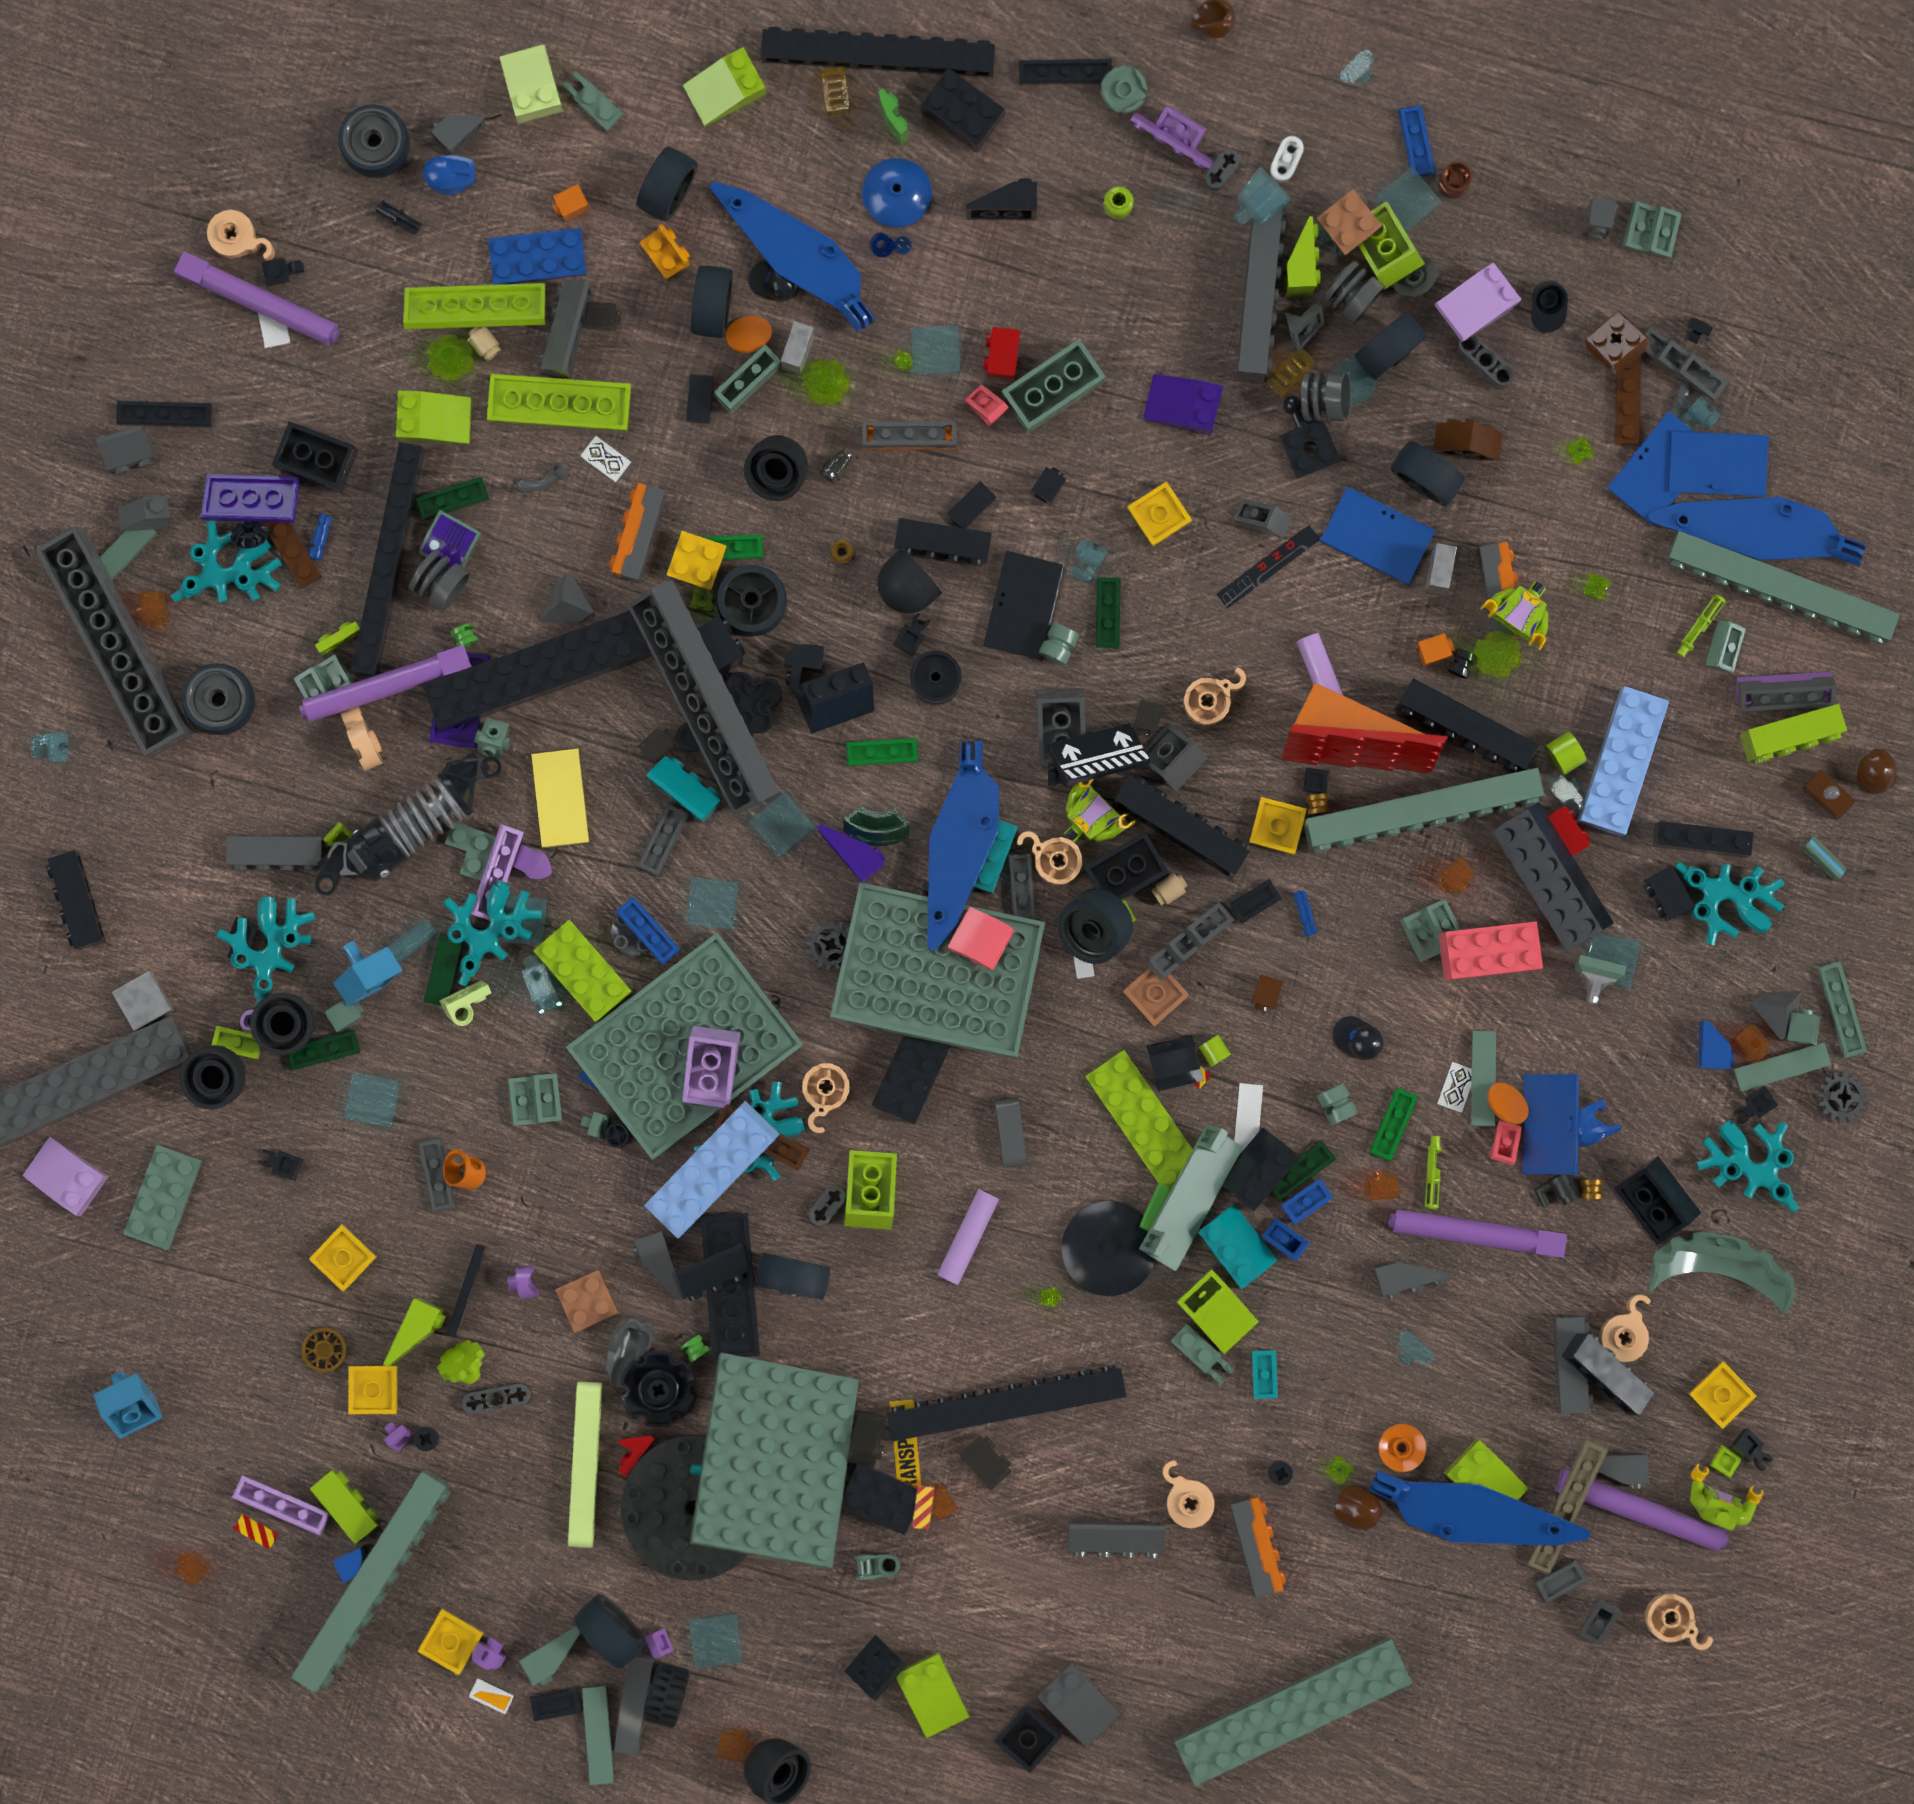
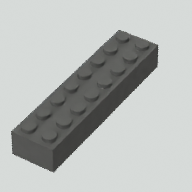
M1256 186L1253 196L1235 381L1263 383L1265 377H1269L1271 372L1272 358H1268V354H1271L1274 346V335H1270V332L1274 330L1277 312L1272 311L1273 308H1276V303H1278L1279 289H1275V285H1278L1280 280L1281 266H1277V262H1280L1283 254V243H1279V240L1283 238L1286 220L1281 219L1282 216H1285L1288 204V197H1284V189Z

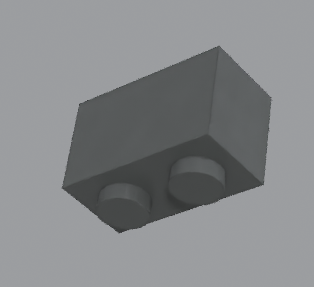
M1592 198L1586 208L1583 236H1588V239L1593 241H1601L1602 238L1606 239L1613 228L1616 200Z

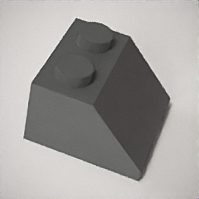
M141 425L96 439L106 467L112 474L123 475L130 472L129 469L137 466L139 469L151 466L152 462L157 461L150 434Z
M1169 723L1144 748L1150 758L1149 764L1145 765V767L1175 792L1208 758L1193 740Z

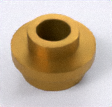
M846 540L836 541L830 549L832 559L840 564L849 562L854 554L853 546ZM840 548H844L847 551L844 556L838 555L837 552Z

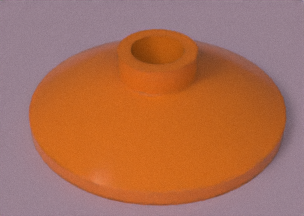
M1397 1424L1391 1426L1382 1434L1379 1440L1378 1451L1381 1460L1387 1467L1398 1472H1408L1417 1468L1424 1460L1426 1442L1423 1435L1415 1427L1407 1424ZM1400 1443H1404L1406 1446L1403 1452L1397 1450V1446Z

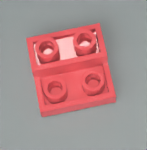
M969 907L950 941L948 949L951 952L971 959L974 964L993 971L1015 930L1000 920Z

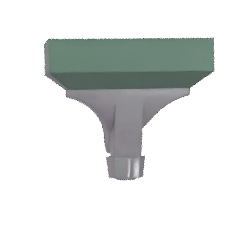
M1580 955L1576 960L1574 970L1587 983L1586 1001L1592 1005L1598 1004L1599 992L1604 987L1621 981L1625 976L1627 966Z

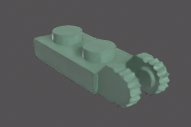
M574 71L572 74L574 80L584 88L577 93L573 86L566 81L562 84V87L586 113L608 132L624 116L623 113L590 82L588 83L577 71Z
M1187 1323L1171 1339V1342L1203 1372L1212 1376L1220 1385L1224 1382L1223 1377L1214 1372L1211 1367L1218 1362L1226 1372L1231 1374L1234 1371L1221 1358L1222 1355Z

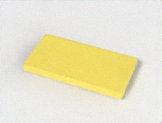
M579 749L531 754L542 848L589 843Z

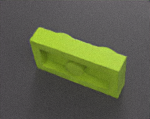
M348 621L339 627L340 631L333 635L328 633L319 638V643L315 645L319 653L324 656L357 637L360 630L359 624L356 621L353 623Z
M216 1026L212 1045L225 1046L237 1055L259 1059L261 1047L256 1043L251 1033Z

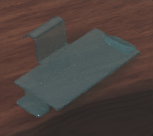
M1368 49L1364 52L1361 50L1339 74L1340 79L1353 84L1360 76L1362 81L1366 83L1374 75L1370 73L1368 68L1375 60L1371 57L1373 53Z
M1562 775L1559 778L1554 776L1549 781L1551 785L1548 788L1568 809L1571 808L1577 812L1583 807L1581 802L1584 801V798L1577 792L1583 785L1576 777L1568 782Z
M1408 1330L1407 1332L1402 1331L1398 1336L1400 1341L1397 1344L1405 1350L1400 1356L1404 1363L1409 1366L1415 1359L1422 1366L1426 1362L1431 1364L1435 1358L1432 1355L1434 1352Z

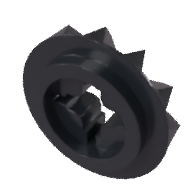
M245 521L243 524L237 523L236 528L231 529V541L239 548H255L267 540L268 529L263 522Z

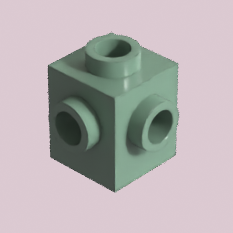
M486 718L483 729H478L475 737V743H478L477 753L485 757L493 756L500 759L502 752H507L511 738L508 737L509 724Z

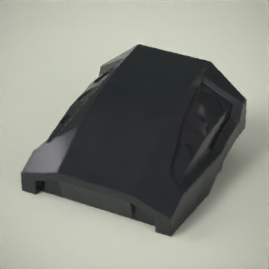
M1192 1035L1146 1045L1157 1092L1203 1081Z

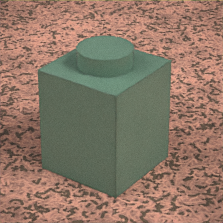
M342 1000L324 1012L338 1033L343 1032L364 1018L361 1014L364 1009L359 1002L348 1007L345 1001Z
M1799 1009V1013L1791 1012L1787 1040L1793 1043L1817 1045L1821 1017L1813 1015L1814 1011Z

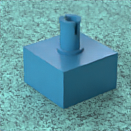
M352 941L341 948L352 966L333 984L349 1007L385 988L403 970L388 947L364 958L355 941Z
M117 1372L111 1376L113 1385L93 1394L101 1418L119 1439L163 1418L156 1396L137 1373L126 1378L124 1372Z

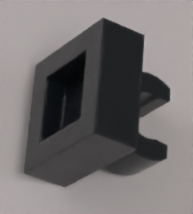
M1691 316L1687 323V327L1692 329L1688 340L1697 344L1702 334L1709 337L1713 326Z

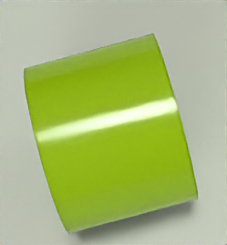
M1566 732L1544 746L1550 761L1562 776L1587 762L1583 749L1570 732Z

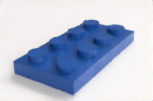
M581 228L488 238L493 285L587 276Z

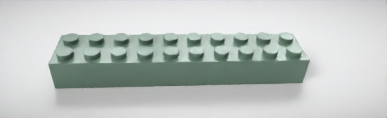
M1534 768L1309 818L1303 822V828L1309 851L1315 850V854L1329 851L1331 846L1338 845V849L1352 846L1356 840H1361V843L1375 841L1378 838L1377 836L1383 834L1384 838L1398 836L1401 830L1407 829V833L1420 831L1424 828V825L1430 824V828L1443 826L1447 823V820L1453 819V823L1466 821L1470 818V815L1474 814L1476 818L1485 817L1496 809L1499 810V813L1513 810L1519 804L1522 805V808L1530 807L1539 803V799L1544 796L1539 770Z
M428 1469L420 1473L291 1677L293 1680L314 1693L328 1688L335 1677L332 1674L333 1670L340 1668L348 1656L345 1654L347 1648L351 1649V1647H354L361 1635L357 1632L360 1628L366 1627L374 1614L371 1613L373 1607L377 1608V1606H380L387 1594L383 1591L386 1587L394 1584L400 1574L397 1572L399 1566L406 1565L413 1553L409 1550L412 1546L420 1543L425 1535V1532L422 1531L425 1525L432 1524L439 1512L435 1509L438 1505L444 1504L450 1496L451 1491L448 1490L451 1486L450 1483Z
M1387 1637L1184 1733L1173 1740L1194 1786H1197L1412 1684L1392 1639Z

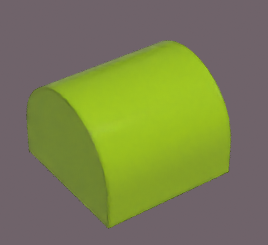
M338 822L323 840L332 847L336 842L346 840L353 833L342 823Z
M1219 1035L1198 1047L1210 1067L1231 1055Z

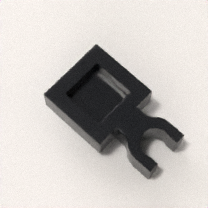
M918 612L912 621L913 626L910 627L905 624L893 643V646L911 657L914 656L925 638V635L920 633V631L925 630L930 623V620L927 619L925 624L920 625L917 622L920 616Z
M1764 1085L1745 1098L1748 1103L1747 1106L1738 1107L1733 1112L1734 1114H1737L1739 1111L1746 1113V1117L1740 1121L1741 1124H1744L1753 1113L1759 1119L1777 1107L1778 1104Z
M263 1149L262 1152L269 1155V1160L267 1162L259 1160L258 1164L266 1167L274 1166L271 1173L296 1181L304 1159L283 1151H279L276 1157L273 1152Z
M1749 1428L1743 1429L1730 1446L1746 1463L1753 1460L1754 1465L1759 1471L1766 1470V1467L1762 1464L1763 1458L1766 1462L1773 1461L1769 1454L1761 1451L1765 1444Z

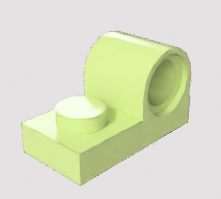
M480 980L440 1000V1003L451 1021L458 1026H465L472 1021L474 1015L470 1004L482 1002L486 999L487 995L491 994L488 984ZM459 1008H463V1014L460 1017H455L456 1011Z

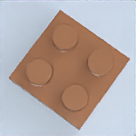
M1354 189L1316 218L1317 222L1344 256L1382 226Z
M1150 968L1123 991L1154 1027L1189 996L1171 974L1160 981Z
M600 1270L555 1289L574 1333L618 1314Z

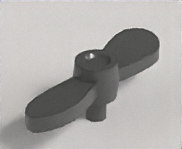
M1686 382L1680 385L1677 399L1673 403L1674 407L1670 411L1678 419L1680 408L1684 405L1683 400L1690 389L1689 384Z

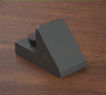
M1313 304L1301 317L1285 313L1294 351L1297 352L1325 324L1322 306Z
M1601 1600L1593 1601L1590 1613L1579 1629L1578 1635L1600 1645L1620 1615L1621 1610Z

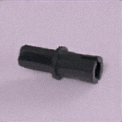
M384 200L378 205L376 214L391 221L393 226L396 227L398 225L413 235L417 234L421 229V223L404 214V210H398Z

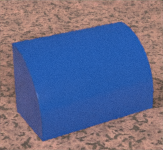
M366 1546L333 1561L343 1583L354 1578L367 1559Z

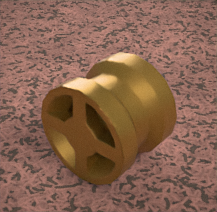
M1328 793L1305 796L1306 802L1309 804L1308 816L1331 813V809L1327 804L1329 799Z
M1580 1180V1185L1582 1186L1580 1199H1604V1194L1601 1191L1604 1180Z

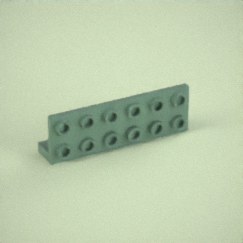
M1206 1124L1139 1248L1171 1270L1176 1271L1242 1150V1146L1227 1137L1228 1132L1222 1128Z

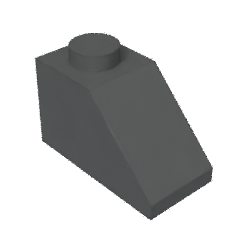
M447 115L444 119L440 118L433 124L431 134L450 155H455L486 123L481 116Z
M167 496L142 497L117 509L120 532L168 528L170 516Z
M1242 499L1233 520L1266 535L1283 539L1292 517L1276 506Z

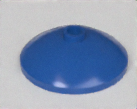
M891 158L875 165L865 177L862 187V199L869 215L878 223L893 228L906 227L920 220L927 212L932 198L931 183L925 171L916 163L903 158ZM894 186H900L901 191L894 192L892 188Z

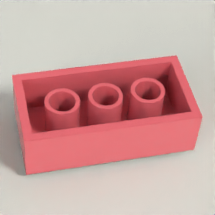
M1537 922L1457 930L1438 934L1444 981L1543 969Z

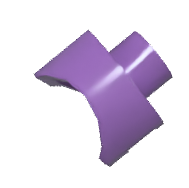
M535 1265L516 1267V1276H509L507 1278L510 1293L518 1291L520 1299L539 1296V1290L534 1286L530 1278Z
M490 1637L487 1643L478 1641L472 1652V1661L486 1670L500 1668L506 1658L500 1652L504 1644L493 1637Z

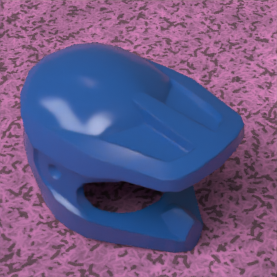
M457 155L436 156L428 160L423 169L424 179L430 188L444 195H457L476 182L474 161L470 158Z
M1603 1099L1579 1109L1578 1147L1591 1146L1621 1131V1124L1607 1126L1605 1122H1598L1595 1119V1112L1597 1110L1603 1111L1606 1108Z

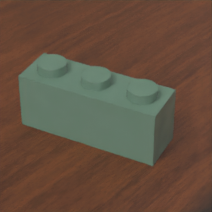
M764 345L714 392L715 398L732 415L782 367L781 360Z

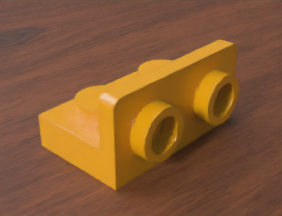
M661 223L655 232L639 243L665 280L669 281L690 266L688 261L690 255L683 245L678 247L674 241L677 237L668 226L665 229Z

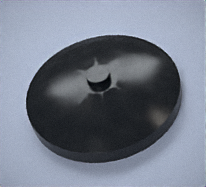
M1116 1201L1097 1202L1080 1210L1067 1225L1062 1239V1258L1071 1278L1083 1289L1101 1296L1122 1295L1141 1285L1150 1274L1155 1263L1154 1258L1139 1249L1149 1232L1139 1227L1144 1216L1135 1208Z

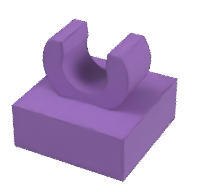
M391 1421L384 1427L389 1434L384 1441L396 1452L414 1438L411 1430L404 1425L398 1427Z
M665 1628L645 1637L646 1644H648L650 1653L646 1654L647 1657L657 1659L674 1650Z

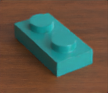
M1276 1350L1252 1351L1253 1399L1278 1398Z

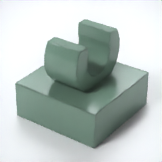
M594 1112L592 1119L583 1116L581 1126L589 1128L587 1135L605 1140V1132L609 1127L611 1117Z

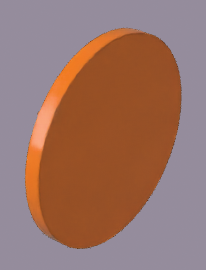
M758 316L739 318L731 323L726 331L728 345L733 350L741 353L756 352L764 345H767L772 338L771 325L767 320Z
M1495 1083L1489 1088L1487 1092L1488 1103L1492 1111L1501 1120L1509 1124L1518 1125L1527 1119L1529 1113L1528 1105L1517 1089L1506 1083Z

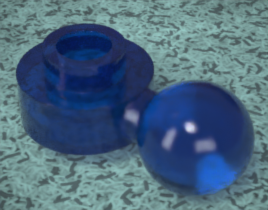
M877 233L870 239L869 248L877 257L885 258L893 250L900 255L908 254L912 249V242L906 236H900L893 241L887 234ZM883 241V246L878 248V242Z

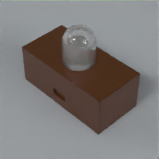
M1821 769L1802 787L1809 796L1836 820L1841 818L1856 801Z

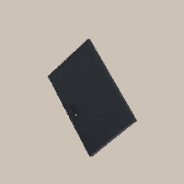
M1006 550L983 646L1042 661L1043 656L1039 654V650L1044 641L1048 639L1047 634L1050 630L1065 565Z

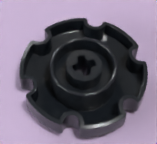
M650 1350L644 1352V1360L637 1361L633 1359L627 1365L621 1377V1385L627 1388L625 1392L621 1393V1400L626 1411L634 1419H637L639 1416L644 1417L645 1425L665 1427L672 1425V1418L676 1415L684 1418L695 1402L696 1392L690 1389V1386L696 1383L694 1372L683 1358L677 1361L671 1358V1351ZM659 1384H662V1388L664 1391L659 1390L657 1393H655L653 1386H659Z

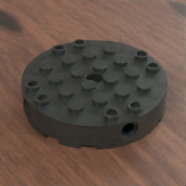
M705 1435L675 1437L651 1449L632 1469L622 1494V1524L633 1550L652 1569L679 1580L700 1581L720 1576L736 1567L748 1555L690 1543L695 1514L688 1511L687 1505L690 1501H697L701 1476L691 1474L690 1470L692 1464L702 1465L707 1437Z

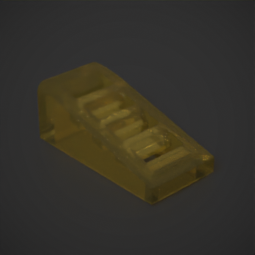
M844 67L822 69L821 75L827 116L850 113ZM840 74L841 78L827 80V75ZM829 84H842V87L828 88ZM843 92V95L829 97V93ZM844 100L842 104L830 105V101Z
M1301 348L1298 352L1294 351L1265 382L1282 398L1304 377L1306 372H1309L1315 366L1316 362ZM1298 356L1307 364L1305 367L1296 360ZM1290 363L1300 371L1298 374L1289 366ZM1283 370L1293 378L1292 381L1282 373ZM1277 376L1287 385L1285 388L1275 380Z

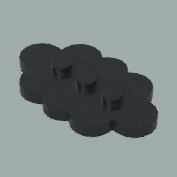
M745 672L731 674L727 678L725 685L732 695L733 701L743 717L750 735L753 737L754 734L767 732L774 723V715L771 708L778 704L782 697L780 684L776 680L766 677L754 681ZM685 722L676 733L678 745L687 752L699 751L700 748L687 722Z

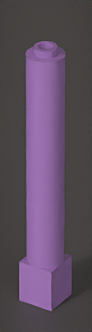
M183 251L174 270L177 277L202 289H208L326 345H329L331 342L335 343L339 336L338 324L210 265L209 262Z
M464 645L437 653V656L303 699V705L299 706L303 719L308 718L309 722L422 686L471 668V664Z
M1396 1209L1395 1213H1390L1389 1227H1392V1232L1564 1258L1567 1234Z
M1561 1470L1554 1491L1560 1493L1570 1471ZM1595 1480L1584 1500L1585 1503L1717 1552L1721 1548L1724 1549L1729 1539V1535H1726V1529Z

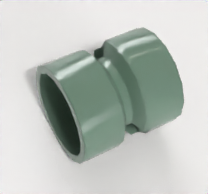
M1053 623L1047 634L1049 640L1044 641L1039 654L1055 663L1066 666L1071 655L1069 649L1075 647L1080 635L1063 625Z
M1345 1083L1317 1095L1321 1107L1327 1109L1325 1115L1330 1126L1358 1114L1353 1101L1348 1100L1350 1094Z

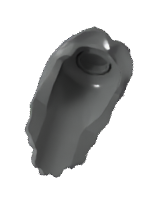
M626 1315L613 1330L606 1354L605 1370L608 1376H610V1384L616 1388L625 1387L621 1385V1377L625 1368L633 1359L643 1361L644 1352L649 1351L655 1341L656 1333L654 1326L645 1318Z

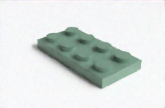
M156 1145L123 1234L162 1249L170 1250L202 1160Z

